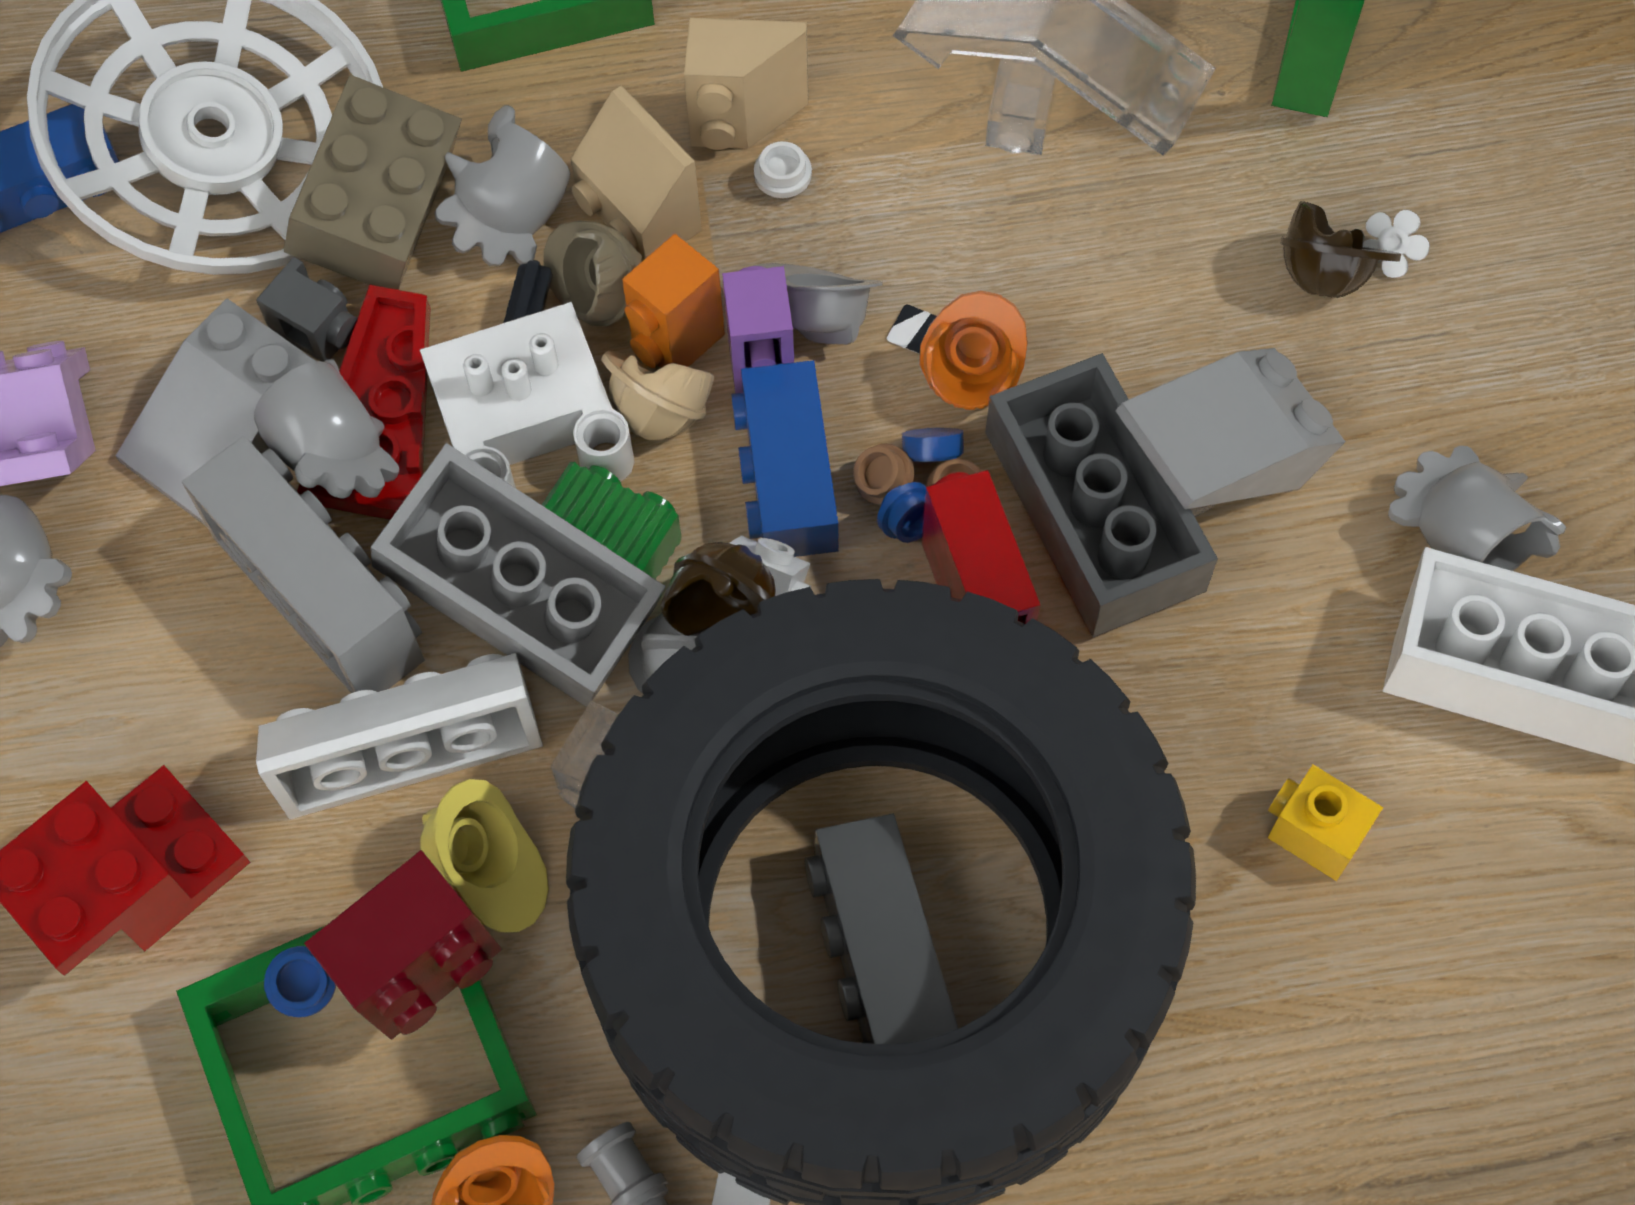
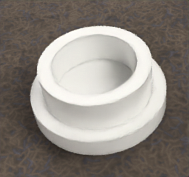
M780 141L768 145L761 152L754 165V178L757 186L765 194L772 197L789 198L803 192L811 181L812 168L809 158L800 147L790 142Z

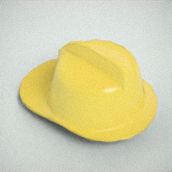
M466 779L452 786L440 800L438 807L431 809L423 815L422 822L424 827L420 836V850L426 854L483 925L498 932H520L536 922L546 904L549 890L547 871L539 851L515 816L510 803L500 789L486 780Z

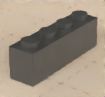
M894 813L816 829L814 856L805 858L807 881L812 897L823 896L829 916L821 918L823 940L829 958L840 956L846 977L838 979L841 1007L846 1021L857 1019L863 1042L860 1043H909L937 1037L958 1029Z

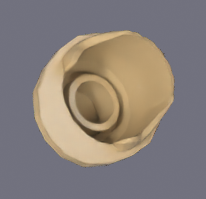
M610 350L604 353L601 361L612 373L608 392L611 407L623 415L628 423L629 431L633 432L636 436H641L646 440L671 438L686 431L697 419L703 420L706 414L705 404L714 381L712 373L675 363L667 364L657 371L637 360L634 355L628 356Z

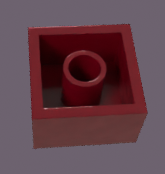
M422 850L417 852L304 943L351 1006L391 1040L400 1033L407 1035L424 1026L436 1013V1003L457 986L460 989H464L479 981L491 969L493 965L492 958L503 950Z

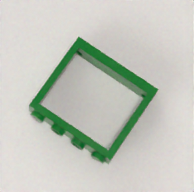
M440 0L461 72L655 25L652 0H541L470 17L465 0Z
M1295 0L1271 106L1328 118L1365 0Z
M323 927L176 990L251 1205H342L351 1201L352 1205H365L390 1193L393 1189L391 1182L416 1170L420 1176L439 1172L447 1168L458 1151L471 1146L477 1141L498 1135H507L525 1127L523 1121L537 1114L482 980L480 979L473 985L460 989L500 1090L277 1192L217 1026L269 1004L270 1002L264 989V978L271 961L288 948L306 946L304 943Z

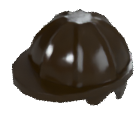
M1305 201L1299 202L1293 213L1287 234L1281 237L1280 242L1283 245L1285 265L1293 281L1302 290L1311 295L1331 298L1344 297L1357 291L1370 279L1379 260L1400 262L1401 253L1363 247L1365 236L1362 230L1354 229L1349 231L1343 229L1334 232L1328 224L1325 211L1321 207Z
M725 542L706 543L696 548L690 554L678 558L675 562L673 577L661 602L663 617L675 630L685 636L704 632L717 622L742 609L749 615L758 613V603L775 596L774 578L768 567L763 563L761 556L752 553L747 546Z

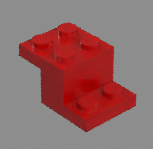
M163 765L112 807L104 801L86 780L0 850V903L55 969L65 976L120 929L145 952L251 862L166 766Z

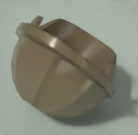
M575 221L559 225L549 235L544 249V266L549 267L552 271L553 276L550 289L562 305L572 302L577 317L591 326H610L626 316L624 311L626 301L622 279L641 263L642 255L621 232L600 223Z

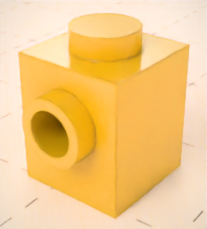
M1312 764L1300 784L1288 778L1270 805L1268 812L1278 817L1268 839L1337 881L1384 807Z

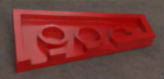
M369 285L339 370L341 376L362 402L369 415L382 421L384 424V430L379 436V446L398 464L399 473L393 481L385 482L380 494L373 498L363 496L353 489L349 497L342 499L330 495L320 485H316L314 488H307L299 484L297 489L299 495L309 490L325 508L391 520L423 476L428 373L420 350L429 347L431 307L427 295Z

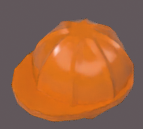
M986 291L961 294L945 306L932 321L920 345L919 365L930 388L943 401L953 404L954 407L966 410L987 407L989 405V396L1017 386L1025 365L1028 344L1026 321L1015 304L1000 294Z
M498 1135L479 1140L466 1149L459 1151L454 1156L439 1179L433 1193L431 1205H552L554 1180L549 1161L537 1143L521 1136Z

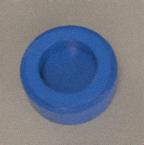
M923 428L902 433V449L912 461L933 462L956 459L964 453L963 430L958 428Z

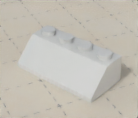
M1425 547L1394 638L1383 692L1635 764V605Z
M516 653L507 656L488 654L472 660L467 667L447 673L424 672L407 679L404 685L380 692L373 690L353 692L345 696L340 703L316 710L298 708L281 714L276 721L259 726L256 764L258 774L290 820L543 747Z

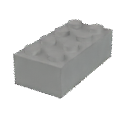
M242 436L182 480L181 483L214 540L351 693L361 690H373L376 692L387 690L425 661L416 641V638L422 634V631L407 611L411 604L404 593L388 576H385L378 582L376 577L367 568L371 561L362 547L347 532L340 538L328 525L332 521L329 513L309 490L299 495L289 483L293 479L292 474L273 450L269 448L261 454L245 436Z
M448 443L444 445L371 546V561L374 569L388 576L394 582L504 654L516 653L521 665L587 708L657 606L666 587Z

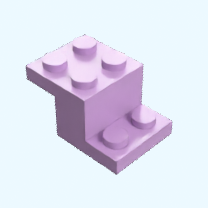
M64 341L46 342L27 347L26 353L15 355L11 360H5L3 351H0V486L69 475L96 451L78 380L90 371L85 347L66 350Z

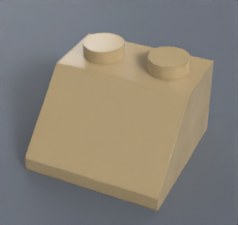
M689 18L684 82L691 147H707L713 150H725L728 148L748 149L808 105L807 22Z
M622 85L611 92L571 157L575 180L571 190L581 209L589 216L596 213L607 227L621 232L642 255V262L673 234H677L681 239L687 241L702 231L695 161Z

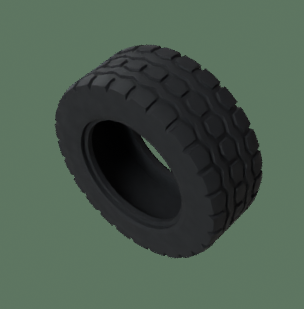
M880 579L848 580L827 583L825 593L815 595L810 587L786 592L759 602L757 605L758 613L749 615L742 609L717 622L695 638L696 647L692 650L685 646L680 648L641 686L644 695L642 697L634 695L628 701L601 742L604 755H597L592 760L582 784L575 808L576 816L580 820L571 828L567 851L566 884L570 889V897L567 900L569 929L575 955L579 961L581 975L609 1047L644 1106L664 1128H668L676 1134V1140L697 1159L719 1174L725 1172L736 1177V1184L762 1197L788 1205L790 1201L804 1205H978L1004 1194L1006 1187L1016 1183L1022 1185L1042 1174L1065 1157L1069 1148L1077 1143H1081L1103 1121L1117 1103L1119 1096L1128 1087L1161 1027L1175 996L1177 983L1183 974L1194 924L1190 917V910H1193L1196 903V869L1194 849L1189 842H1185V839L1189 837L1191 832L1185 804L1176 779L1171 773L1164 772L1168 766V761L1156 737L1138 711L1132 713L1128 711L1131 701L1111 677L1092 659L1081 662L1078 659L1080 651L1075 645L1039 621L1032 618L1024 624L1017 621L1019 613L1016 609L993 599L968 591L962 599L951 597L950 587L919 581L897 580L894 589H883ZM886 766L911 769L933 775L960 787L987 805L1004 821L1020 842L1034 868L1043 895L1046 914L1045 949L1029 974L1007 998L980 1018L937 1037L899 1044H863L821 1035L793 1023L773 1011L738 979L724 960L709 929L713 891L720 869L729 850L751 820L770 802L807 780L826 773L856 767Z

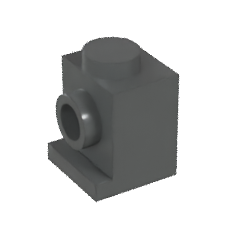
M295 257L288 262L256 299L266 324L270 329L300 350L322 362L331 359L339 349L348 346L358 319L348 312L346 307L347 299L337 287L323 279H320L317 283L311 280L304 263Z

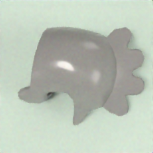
M504 105L494 113L488 124V140L492 151L490 160L475 163L450 152L446 153L445 160L455 178V191L453 196L446 198L435 210L436 221L442 225L454 226L456 228L452 237L454 249L459 253L465 254L473 247L479 246L482 250L483 261L492 267L501 266L507 255H512L520 265L527 264L529 260H534L537 246L532 235L546 223L556 210L565 194L571 175L568 166L562 158L544 141L516 125L514 108Z
M328 359L324 362L305 363L288 371L276 380L258 401L254 411V421L260 436L268 447L295 472L297 481L302 486L314 488L316 485H320L330 495L342 499L349 497L353 489L363 496L373 498L380 494L385 482L393 481L399 473L398 464L379 446V436L384 430V424L382 421L369 415L362 402L341 376L334 359Z
M1460 445L1454 448L1450 458L1434 451L1423 452L1417 459L1418 472H1405L1397 477L1394 491L1400 498L1390 504L1388 516L1390 520L1402 526L1419 527L1432 549L1514 571L1532 555L1549 558L1556 555L1560 549L1558 535L1564 534L1566 526L1557 517L1536 508L1515 492L1528 479V476L1524 473L1502 474L1480 463L1478 456L1468 446ZM1531 522L1525 532L1512 534L1516 529Z
M0 495L1 647L8 638L21 643L30 642L37 633L36 619L38 616L49 619L57 614L61 606V600L57 596L58 587L66 585L72 577L71 568L63 561L52 558L48 538L34 512L23 500L9 495Z

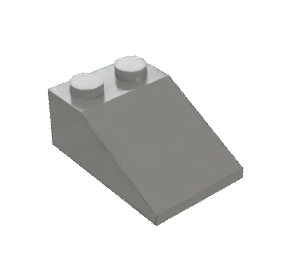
M226 298L183 341L117 452L116 457L120 463L206 526L181 481L242 436H245L261 454L269 449L260 436L254 421V411L258 401L264 392L288 371L305 363L316 362V360Z
M1275 348L1236 352L1122 402L1115 410L1185 510L1298 490L1346 442L1333 426L1330 412L1320 402L1312 398L1296 377L1297 371L1293 363Z

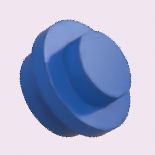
M911 482L895 487L886 494L877 515V524L886 536L899 539L904 543L914 542L923 537L926 486L919 482Z
M306 946L291 947L279 953L269 964L264 978V989L269 1002L276 1010L291 1017H308L320 1012L329 1004L336 990L335 983Z

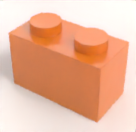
M673 234L622 279L626 301L624 311L629 320L632 337L630 345L637 357L647 366L655 368L658 365L662 368L667 364L675 363L689 367L725 335L719 269L677 234Z

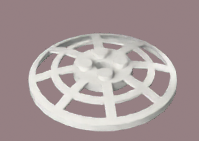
M74 0L59 14L42 38L31 65L27 91V108L30 137L40 167L60 199L84 224L111 244L141 259L176 270L211 275L247 274L287 265L295 256L284 253V249L239 258L194 256L199 235L237 236L260 231L272 226L284 240L286 239L289 216L306 176L301 184L281 202L262 179L270 172L276 160L312 165L332 117L331 110L320 85L347 67L353 76L383 87L375 64L358 37L333 11L318 0H260L298 18L322 36L332 47V49L305 67L294 55L276 42L246 29L252 0H227L223 23L185 21L162 25L151 29L134 0ZM112 9L130 40L122 44L104 61L95 74L91 86L56 73L55 71L61 57L75 37L96 18ZM184 42L218 43L214 62H192L177 67L163 47ZM241 50L250 51L268 60L284 72L288 78L267 89L252 75L238 69ZM140 58L144 60L156 78L146 90L141 104L109 94L119 76ZM49 95L85 109L84 127L86 143L97 170L65 178L58 166L49 140L46 113ZM304 97L314 119L316 142L283 138V123L280 110ZM103 116L139 127V138L144 152L114 163L104 140ZM204 119H214L221 122L227 128V131L218 137H208L201 134L195 128V125ZM159 172L170 182L185 189L179 213L170 211L152 202L137 191L131 183ZM113 190L120 199L140 214L161 225L174 229L169 250L144 243L115 228L88 208L82 200ZM239 191L259 212L252 216L237 219H203L209 195H223Z

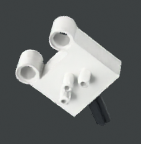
M529 260L527 264H521L518 267L503 324L420 350L452 446L516 488L510 465L573 444L576 445L580 467H586L587 469L592 465L603 467L613 473L620 482L626 479L632 472L634 456L628 423L622 414L611 407L572 302L544 310L553 274L549 267L541 265L539 261ZM601 443L616 444L609 450H593L595 446Z

